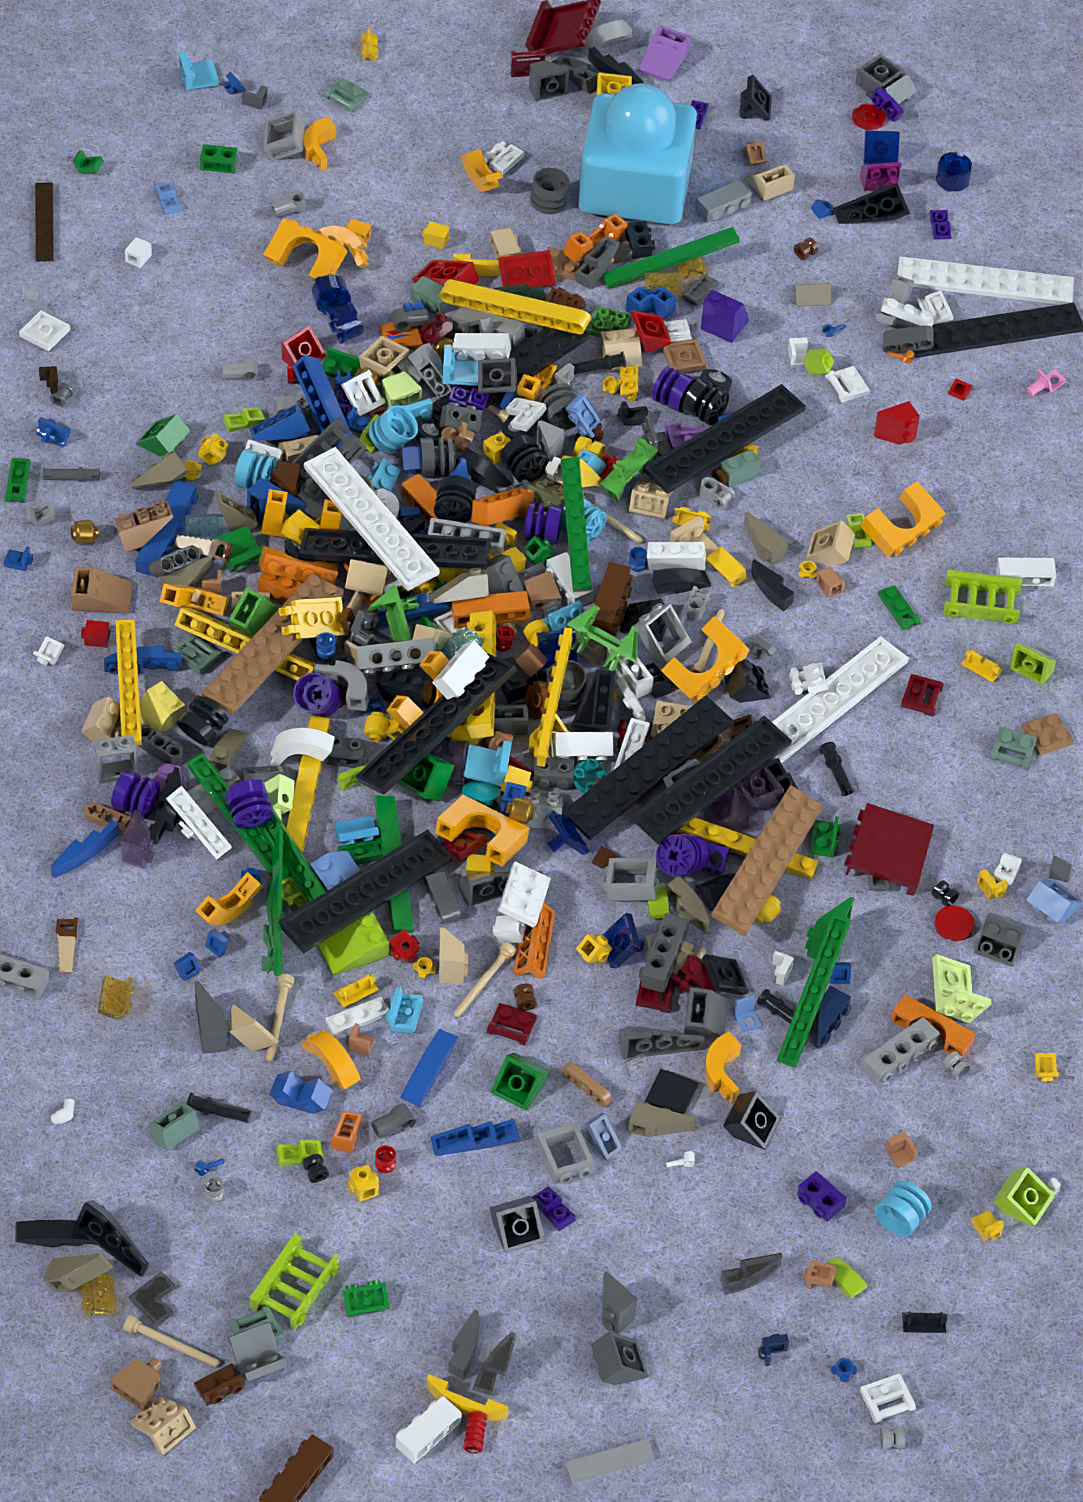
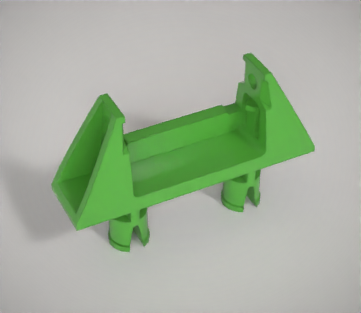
M638 439V442H635V449L623 461H616V465L613 464V471L600 483L602 489L617 501L620 500L624 486L637 472L645 475L643 466L651 463L657 454L658 449L648 444L644 439Z
M394 585L370 605L368 611L385 609L393 642L410 641L413 639V635H410L404 610L418 609L419 603H413L417 597L401 600L397 585Z
M597 606L591 607L567 623L568 626L579 631V636L573 647H571L577 653L582 655L588 641L593 639L610 648L611 653L603 665L604 668L615 670L621 657H626L635 663L637 662V628L634 626L631 627L623 641L596 626H592L598 610H600Z

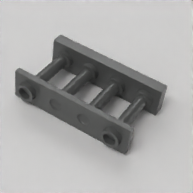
M337 418L292 462L300 464V479L304 482L300 487L313 500L323 490L311 476L309 477L306 474L305 462L332 449V446L339 439L344 444L338 451L349 464L367 448L354 434L349 438L345 434L348 429Z

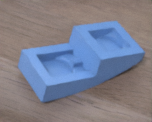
M171 182L154 186L165 215L182 211L181 204L176 197V190Z

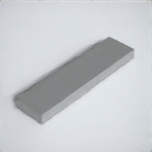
M647 1438L566 1461L564 1466L571 1484L655 1461V1455Z

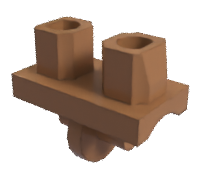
M462 422L456 430L452 427H445L441 432L444 441H446V437H452L453 445L458 452H462L466 448L467 443L470 444L474 437V432L467 430L468 424Z

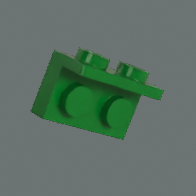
M328 347L326 358L321 365L327 376L335 378L337 377V371L340 370V375L346 377L347 370H350L351 376L354 378L360 368L359 357Z
M835 816L834 822L814 821L810 855L833 858L834 851L839 850L840 840L836 839V835L840 836L842 824H838V816Z
M379 1280L368 1281L367 1286L359 1287L358 1284L345 1286L346 1290L341 1292L344 1298L347 1317L390 1308L386 1283H380Z

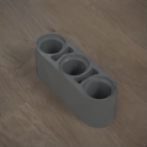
M928 325L887 330L883 333V351L885 353L925 350L934 346V329Z
M187 546L151 562L149 571L154 577L164 576L198 561L200 551L196 546Z
M141 724L142 745H137L139 748L164 763L179 766L184 763L182 745L150 725Z
M440 871L426 875L424 884L428 886L430 899L434 901L437 916L442 920L440 923L443 924L461 919L459 905L445 872Z

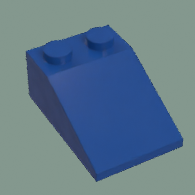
M299 403L250 428L252 440L303 438L310 431L309 421Z

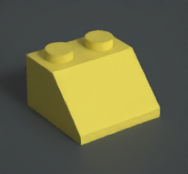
M162 681L146 690L139 700L141 723L150 725L161 733L176 725L178 718L186 711L185 704Z

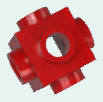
M404 929L389 941V947L392 950L390 953L396 961L400 960L402 963L408 961L410 963L418 957L417 952H419L420 947L418 945L420 943L414 935L410 936Z

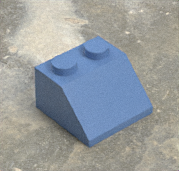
M347 851L327 853L310 864L327 891L360 871Z
M1039 880L1027 898V901L1031 903V908L1037 912H1044L1047 915L1046 918L1055 924L1057 922H1065L1083 904L1081 900L1052 880Z

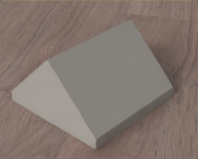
M541 420L538 421L537 444L549 458V461H552L554 456L560 458L563 454L564 430Z

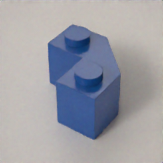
M638 287L627 295L626 311L630 314L632 310L644 313L651 311L655 315L662 316V319L665 320L676 311L677 296L664 287H657V290Z
M292 1071L277 1074L269 1095L280 1105L314 1114L325 1110L333 1090L319 1078L304 1082Z

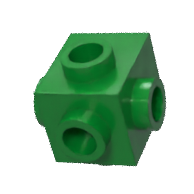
M536 536L522 549L529 556L528 560L534 565L539 564L543 567L546 566L548 559L553 558L557 554L552 549V543L547 539L542 540Z

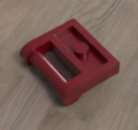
M545 49L530 52L511 51V78L530 76V64L545 61ZM539 58L538 60L517 61V59Z
M439 312L432 323H428L421 328L419 334L426 344L430 343L432 346L450 332L453 325L447 320V316L443 312Z
M911 674L901 707L919 711L928 716H934L939 693L942 692L944 687L943 683ZM927 688H931L932 693L928 704L922 703Z
M465 829L452 842L444 839L441 844L453 857L462 860L485 846L488 838L482 833L476 834L469 831V829Z
M671 974L663 1001L658 1000L659 991L641 987L640 980L635 1006L671 1013L673 1007L671 1002L676 985L672 980L676 975Z
M499 1003L486 1033L500 1035L526 1046L538 1015ZM499 1024V1025H502V1026H505V1027H508V1028H512V1029L521 1031V1032H523V1033H522V1034H519V1033H516V1032H513V1031H510V1030H507V1029L498 1027L497 1025Z

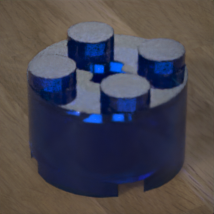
M956 152L942 155L937 165V184L947 192L961 191L968 187L972 171L971 160L966 155H963V157L957 155Z
M326 275L315 279L312 295L319 312H323L326 316L343 313V310L350 306L351 296L346 282L341 275Z
M350 301L326 311L327 317L331 321L328 323L329 328L333 333L337 332L336 337L340 344L364 333L362 321L358 320V312Z

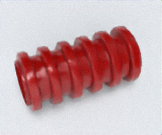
M471 1411L468 1413L463 1449L469 1453L476 1454L483 1450L482 1445L484 1444L483 1439L485 1437L487 1415L481 1411ZM468 1449L477 1450L478 1452H471Z

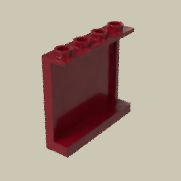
M548 0L542 1L525 43L528 51L545 49L546 55L585 46L601 5V0H585L553 8Z
M867 803L864 810L860 809L857 817L860 823L859 825L856 824L853 831V836H856V838L851 840L848 851H851V855H847L844 866L847 867L845 875H848L850 869L905 886L907 887L906 894L914 896L920 881L934 825Z

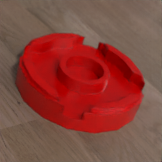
M861 104L857 109L853 110L852 120L861 129L876 130L884 125L886 114L884 110L878 111L874 104Z
M951 905L938 911L935 916L934 926L936 932L942 938L957 942L970 937L974 930L975 921L967 909Z

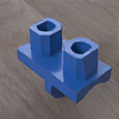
M40 417L38 419L36 435L40 436L44 443L50 441L63 448L66 445L67 438L70 437L71 428L67 426L61 427L51 418L47 420Z

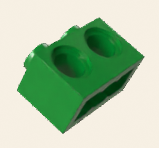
M203 144L200 156V170L235 174L238 160L237 148Z

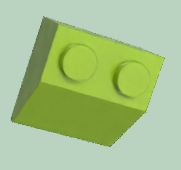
M1016 643L1010 669L1044 685L1054 671L1056 660L1024 643Z
M1028 1167L1012 1171L993 1202L1010 1217L1028 1225L1036 1226L1055 1197V1194Z

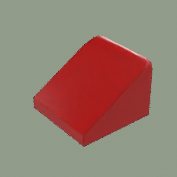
M955 378L948 394L964 401L973 387L971 384Z

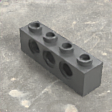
M665 913L663 920H659L657 936L653 935L651 941L652 949L647 951L645 956V967L641 966L638 977L641 978V987L665 993L688 933L689 919Z

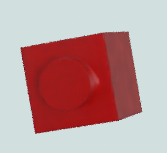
M87 620L86 626L81 629V638L84 639V645L107 648L110 637V622Z

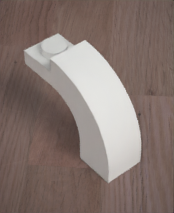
M293 728L283 731L275 738L274 747L270 754L272 756L271 765H280L288 756L293 754H305L323 761L331 753L335 737L311 728Z

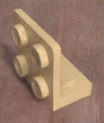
M649 480L637 481L632 490L629 511L665 519L669 498L673 491L667 494L657 484H652Z
M701 516L670 532V542H704L706 557L718 549L703 533L704 519Z
M657 701L651 737L654 738L692 706Z
M164 1396L155 1399L151 1405L144 1411L139 1412L130 1421L132 1427L150 1436L157 1451L162 1455L167 1453L196 1428L187 1409Z

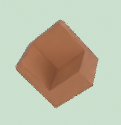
M218 570L217 579L203 578L202 589L221 595L222 570Z
M531 644L516 659V663L530 677L548 661L534 644Z
M355 1023L349 1037V1051L369 1056L375 1042V1037L360 1033V1024Z
M905 1131L887 1139L885 1150L898 1168L916 1161L918 1150Z

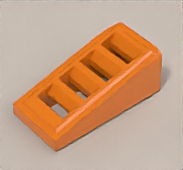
M342 1112L332 1137V1149L352 1153L363 1120L362 1114ZM345 1119L355 1121L356 1123L345 1122Z

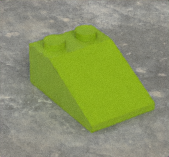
M373 913L361 917L317 945L333 976L389 956V942Z

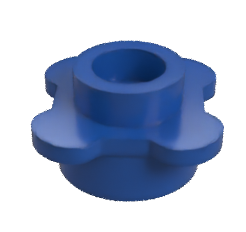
M840 1358L836 1366L831 1367V1373L839 1376L842 1382L849 1381V1377L857 1372L856 1366L846 1358Z

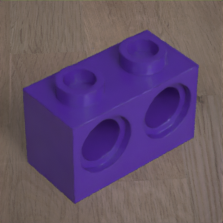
M704 841L708 849V860L705 865L708 868L707 871L718 874L719 871L723 872L731 848ZM715 853L721 856V862L718 865L713 864L711 860Z
M817 1171L798 1186L797 1196L799 1201L804 1205L810 1206L814 1214L820 1219L823 1218L826 1222L845 1208L847 1197Z

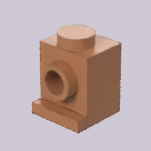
M831 567L818 571L816 583L827 598L844 592V578L840 579L838 573L834 572Z

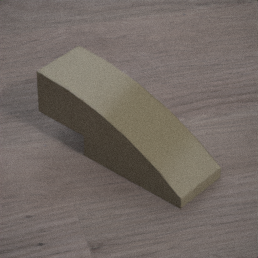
M677 876L667 885V896L677 903V913L689 919L690 923L707 934L710 921L702 901L695 891L681 877Z

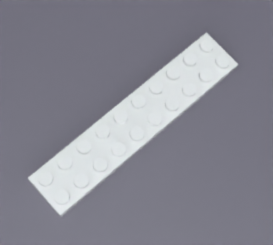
M899 256L897 275L914 280L912 287L1058 305L1073 303L1074 277Z
M336 447L304 463L305 470L407 591L439 575V568Z
M880 636L826 679L828 690L808 693L772 722L792 740L791 745L772 760L779 758L781 763H783L906 665L909 657Z

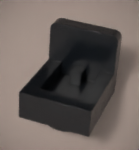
M622 401L618 409V417L624 425L631 426L645 423V416L648 414L646 406L629 408L627 402Z

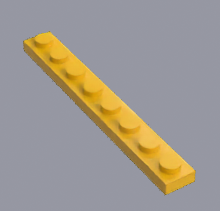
M135 619L115 620L122 736L133 735L135 745H142Z
M565 627L563 635L560 634L558 646L561 647L560 650H556L555 661L557 665L552 667L551 677H554L553 682H549L548 686L550 697L545 699L544 709H547L546 714H542L541 718L543 729L538 731L537 741H540L539 746H535L534 750L537 766L545 767L572 643V628Z
M696 817L676 832L680 834H696L703 841L731 848L730 852L747 857L757 840ZM795 853L785 871L812 879L818 860Z

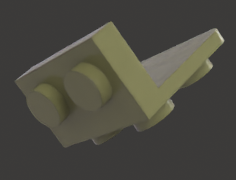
M545 477L528 486V490L534 491L533 502H536V511H538L540 503L544 504V512H548L550 504L562 506L564 501L563 485L555 483L553 479Z

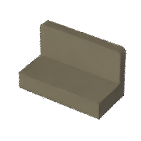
M831 283L793 285V292L796 295V306L831 305Z

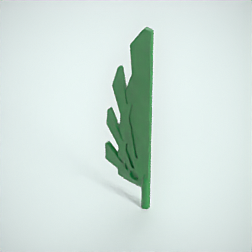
M283 830L277 832L272 855L273 883L268 881L266 894L269 925L264 924L263 941L267 946V957L262 956V971H267V974H269L274 967L275 976L282 975L281 926L278 922L282 919Z

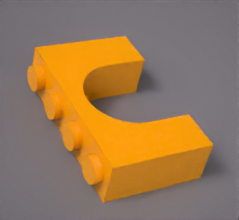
M283 218L263 254L268 261L283 267L296 246L302 243H313L318 246L319 254L308 276L312 281L328 287L348 252L344 247V243L337 239L334 241L330 240L324 233L320 232L317 234L308 226H299V223L293 219L288 221Z
M918 481L907 487L899 497V500L912 513L915 519V527L902 529L893 525L879 508L867 515L860 524V527L889 558L894 554L898 556L904 551L905 546L911 547L917 542L916 538L919 536L925 537L932 527L936 529L943 523L942 519L946 513Z
M269 489L261 530L262 534L287 538L281 533L285 520L290 517L285 510L288 492ZM325 499L322 514L315 522L324 529L338 530L342 512L332 500Z
M715 616L701 629L717 645L718 658L714 666L706 672L693 673L673 657L661 670L694 704L712 689L716 688L724 676L730 674L734 666L739 661L745 659L750 651Z
M430 650L419 666L434 681L450 660L441 651ZM438 689L435 702L443 695ZM399 695L396 696L386 710L405 730L424 713L409 697Z
M465 795L460 796L437 818L435 834L451 842L465 829L471 827H482L494 832L496 836L487 845L485 859L501 867L528 840L529 827L511 820L509 817Z

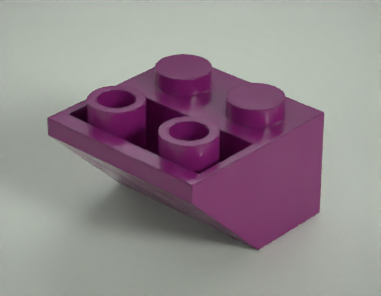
M901 162L861 165L860 179L864 191H876L894 183H899Z

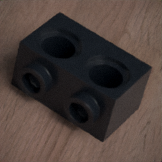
M647 221L626 222L628 226L625 231V237L632 250V259L652 256V251L655 250V242L651 240L652 231L651 227L648 228Z

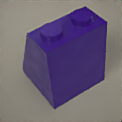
M711 290L703 301L701 330L732 343L749 321L744 303Z

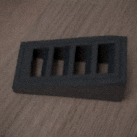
M655 663L644 665L647 670H654V672L650 673L652 677L657 675V677L653 678L651 692L653 697L656 699L672 692L671 681Z

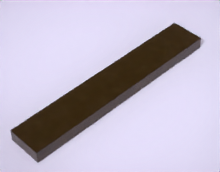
M53 182L35 183L36 262L54 261Z

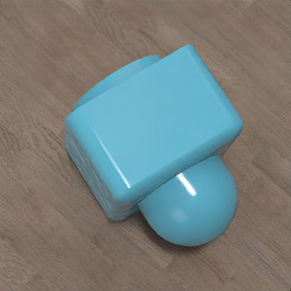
M633 84L623 88L617 94L602 93L597 95L593 101L581 159L579 208L586 213L606 216L617 214L621 218L665 224L678 223L683 215L692 166L697 118L695 108L689 104L672 102L661 89L649 84Z

